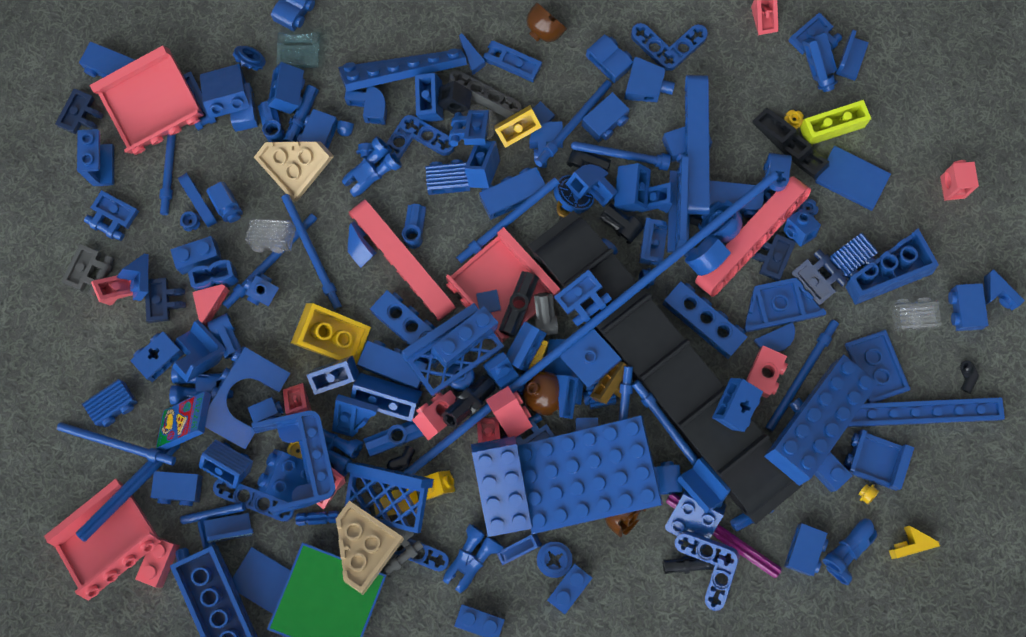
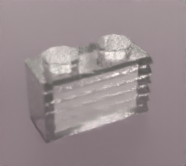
M250 219L245 242L255 252H263L264 250H271L275 253L290 252L296 228L290 220Z
M930 297L917 299L918 302H910L909 299L896 300V303L890 307L893 332L939 328L942 325L939 301H931Z

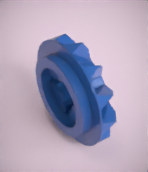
M237 46L234 49L233 56L235 61L241 63V66H245L248 69L252 68L256 71L263 69L266 61L259 51L249 46Z
M549 542L539 550L537 565L540 571L548 577H562L572 566V554L564 544ZM549 551L554 556L563 554L558 560L561 568L555 564L546 566L550 561Z

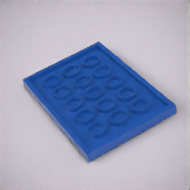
M643 416L517 446L532 526L531 534L663 505Z

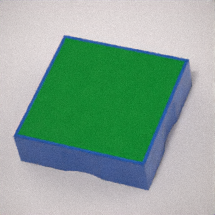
M302 542L267 630L285 637H363L387 574L380 572L365 594L362 595L344 582L341 557Z

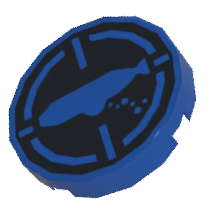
M572 175L562 176L558 180L560 184L554 188L555 199L557 202L560 201L562 207L569 212L584 213L593 205V195L589 192L579 199L565 184Z

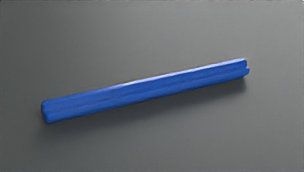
M180 444L162 451V453L172 456L180 448ZM147 461L76 532V535L82 541L88 540L164 463Z

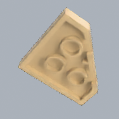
M321 141L265 142L254 156L281 189L290 195L293 202L301 198L334 157Z
M349 501L336 518L343 580L346 584L364 595L404 538Z

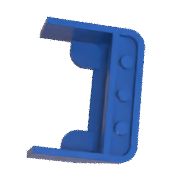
M304 411L251 423L255 433L278 429L279 437L282 441L286 443L299 442L308 484L300 485L294 489L292 493L293 502L269 507L272 515L305 508L329 499L334 495L336 489L321 419L316 412Z

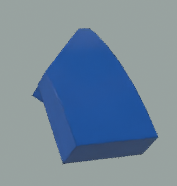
M354 221L349 226L348 253L361 268L377 252L363 238L366 233Z

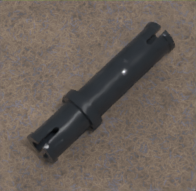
M727 554L726 556H723V557L726 558V562H727V563H730V561H731V556H730V554ZM682 556L679 559L663 560L664 574L676 572L689 574L691 571L714 570L715 567L713 564L693 557L688 558V556Z

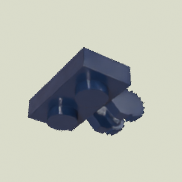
M73 89L55 125L77 134L81 124L91 129H97L98 127L94 122L85 119L87 113L97 119H102L104 115L90 108L95 100L93 96Z
M778 234L774 236L771 244L766 242L760 249L768 251L767 255L756 252L752 259L763 262L759 274L779 281L796 242Z
M167 278L149 279L148 293L145 296L146 321L148 323L170 321L169 309L185 308L186 302H169V296L185 295V289H168Z

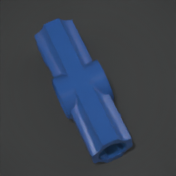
M408 421L400 425H393L389 429L363 440L370 457L392 448L401 447L405 443L424 435L413 421ZM395 431H401L404 436L402 440L394 441L392 434Z

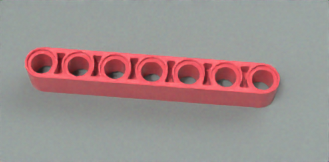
M794 176L790 177L786 188L776 192L747 222L739 234L725 246L731 252L727 259L711 273L702 276L698 275L695 284L711 297L717 295L786 222L788 217L801 206L810 195L811 188Z
M365 199L348 212L352 219L356 220L358 226L371 238L372 243L378 250L382 251L383 256L397 269L398 274L403 280L408 282L413 292L423 300L424 305L429 311L434 313L438 321L442 320L456 308L448 296Z

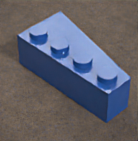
M918 228L910 236L897 243L892 249L883 253L874 262H871L850 277L845 287L856 305L932 275L939 264Z

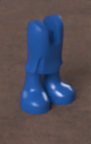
M378 136L372 140L374 148L372 153L367 158L364 157L361 163L349 171L342 179V183L345 186H349L356 180L358 181L350 190L353 197L361 195L388 171H396L402 167L399 158L394 153H391L392 149ZM382 158H384V161L379 166L376 167L374 165Z
M172 366L171 380L173 384H195V388L172 385L169 393L170 404L176 405L204 391L210 393L217 383H221L222 380L219 377L222 373H202L186 383ZM229 390L227 399L233 397V390Z
M323 428L330 462L334 465L335 470L345 477L348 473L346 471L347 462H352V460L334 452V448H338L352 459H355L363 448L364 442L358 439L350 441L338 437V434L330 433Z
M862 519L851 533L839 542L840 545L828 553L822 560L827 566L826 569L844 585H849L852 581V575L848 571L850 563L854 559L857 560L862 552L877 538V531L874 529L870 519Z
M470 523L466 529L467 540L463 548L459 549L456 559L449 566L443 578V581L449 584L455 578L458 571L464 574V577L459 581L455 589L459 593L464 592L468 588L478 570L484 566V561L491 554H499L504 548L496 540L487 536L475 556L471 554L486 534Z

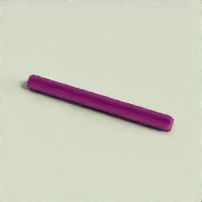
M671 493L666 503L675 509L680 497ZM718 524L712 534L724 544L735 548L741 556L773 578L779 576L782 570L781 567Z

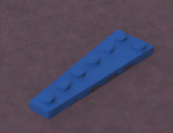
M450 49L443 52L361 64L349 62L338 68L345 89L348 92L415 77V75L467 65L461 49Z

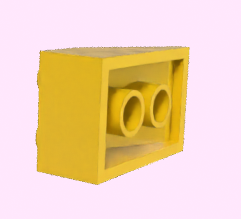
M306 303L291 343L337 361L353 355L357 365L371 327L314 303Z

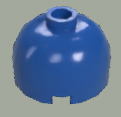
M725 200L726 202L724 203L717 201L710 205L709 214L701 216L703 221L698 226L699 230L703 229L733 203ZM740 211L736 212L708 236L718 238L722 243L734 239L739 234L743 224Z

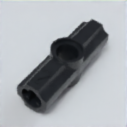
M521 272L499 331L504 335L516 338L539 280V277L533 273ZM521 300L525 305L518 309L514 307L513 303Z
M483 375L471 387L463 391L455 399V402L442 414L444 423L447 426L456 428L468 415H472L484 403L483 401L496 389L493 379Z

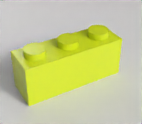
M864 100L804 119L800 126V131L803 138L813 145L865 128L871 120V116Z

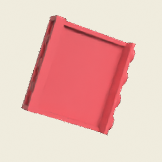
M163 45L90 85L93 93L100 96L127 148L124 151L126 153L140 154L146 150V146L159 144L164 140L163 137L168 134L175 135L182 130L181 127L187 124L188 126L194 125L200 121V117L204 116L171 51Z
M504 227L497 232L498 236L454 274L446 276L448 282L446 286L453 294L457 292L462 297L460 301L465 308L475 303L479 309L476 294L497 290L501 311L490 313L498 321L497 330L494 333L502 343L510 336L501 333L499 328L522 271L533 273L539 277L521 326L536 315L535 294L543 292L552 293L554 299V296L560 292V288ZM517 300L513 305L520 309L524 307L525 303Z
M114 479L44 536L47 543L56 548L78 589L75 590V593L88 601L97 596L102 589L114 582L118 576L134 566L140 558L151 552L161 542L133 496L88 540L82 541L76 535V532L124 485L117 479Z

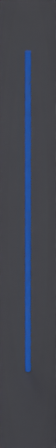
M774 172L770 173L508 387L512 393H515L775 182L778 176ZM489 405L483 406L403 472L415 474L492 411Z

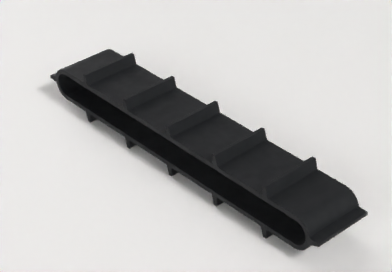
M574 211L528 245L538 264L560 288V291L587 270H590L603 287L597 292L598 296L602 297L608 293L612 298L606 304L608 306L637 282L613 254L614 250L608 248L592 227ZM641 289L594 329L622 359L620 362L633 367L632 379L634 381L639 380L648 393L651 392L657 405L698 459L702 457L731 489L728 494L729 497L745 515L750 517L754 524H757L803 485L799 486L764 457L773 444L769 440L770 437L764 434L752 419L745 432L731 430L712 418L726 386L719 381L689 345L691 342L684 339L653 302L652 296ZM590 297L581 306L585 310L594 301ZM599 309L596 313H594L592 316H590V318L592 319V318H593L595 315H597L601 310Z

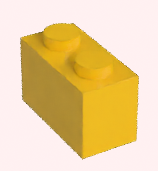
M531 105L494 125L495 131L505 148L542 127Z

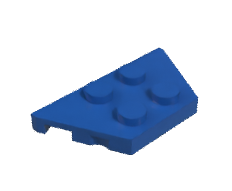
M797 278L762 284L753 288L744 331L746 333L825 316L826 311L819 307L813 300L814 297L803 288L802 283Z

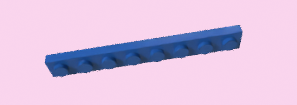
M1002 398L866 403L862 405L848 427L1004 420L1005 416Z

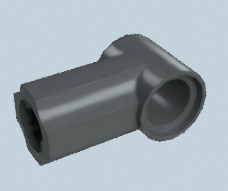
M543 292L535 294L536 328L546 332V335L558 334V323L554 313L552 293Z

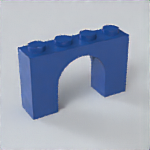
M242 347L241 350L237 348L232 355L231 360L233 363L230 368L226 367L220 375L219 379L222 381L218 388L214 386L210 392L211 399L205 427L246 449L255 431L252 427L236 419L229 412L227 394L230 388L242 379L252 378L276 392H280L290 373L250 349Z

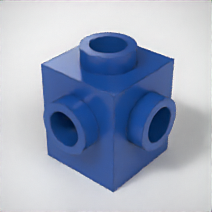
M802 208L788 217L783 231L802 247L817 236L821 224L813 215Z
M263 274L260 277L254 275L253 278L249 277L243 287L246 289L244 294L248 295L246 300L257 306L259 303L269 306L279 288L271 284L272 279ZM258 286H262L263 291L260 294H258L256 291Z

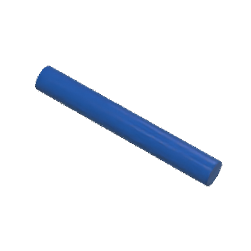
M244 502L181 516L180 521L184 525L246 510Z

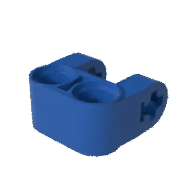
M769 153L763 168L765 170L764 178L774 172L778 179L764 190L763 200L765 202L771 198L770 189L776 193L786 188L790 176L791 155Z

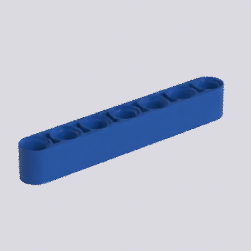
M686 75L685 157H689L687 214L708 215L710 208L708 75Z

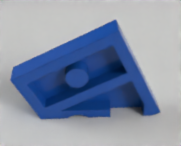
M338 394L335 400L332 431L353 437L372 416L376 415L379 406Z

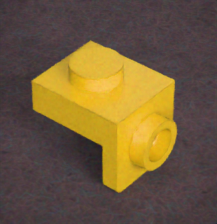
M440 471L425 476L434 479L432 488H428L426 500L455 492L454 479L450 471Z

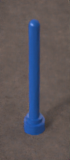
M576 141L571 144L573 150L654 164L659 170L664 171L669 169L671 155L665 153L652 156Z

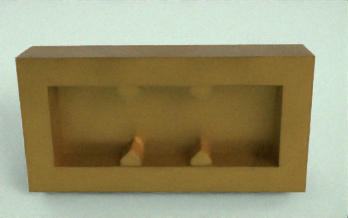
M619 362L600 379L590 397L604 404L608 403L613 393L621 399V393L619 392L620 383L623 379L624 366L628 365L624 362Z

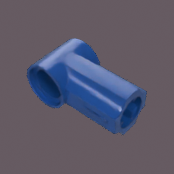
M268 101L261 102L258 110L265 137L268 142H283L285 133L282 129L278 110L268 107ZM278 130L275 134L270 135L272 131Z
M420 204L408 205L405 227L402 230L404 243L411 249L420 247L423 242L422 234L426 207ZM410 234H417L415 239H408Z
M227 313L207 322L211 334L226 349L223 354L225 359L231 358L237 348L241 350V345L234 332L235 327L231 325L229 321L231 318Z

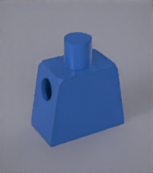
M634 57L624 100L658 102L660 92L672 95L675 83L663 80L665 74L663 67Z

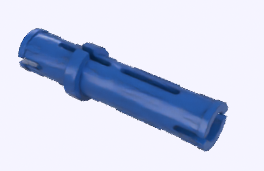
M306 86L302 96V103L296 109L293 118L289 120V127L283 141L296 142L301 130H304L305 119L319 93L316 87Z

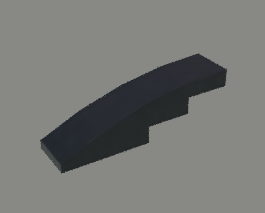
M768 108L752 121L785 155H791L792 162L814 180L830 166L828 160L814 151L812 144L798 135L796 128Z

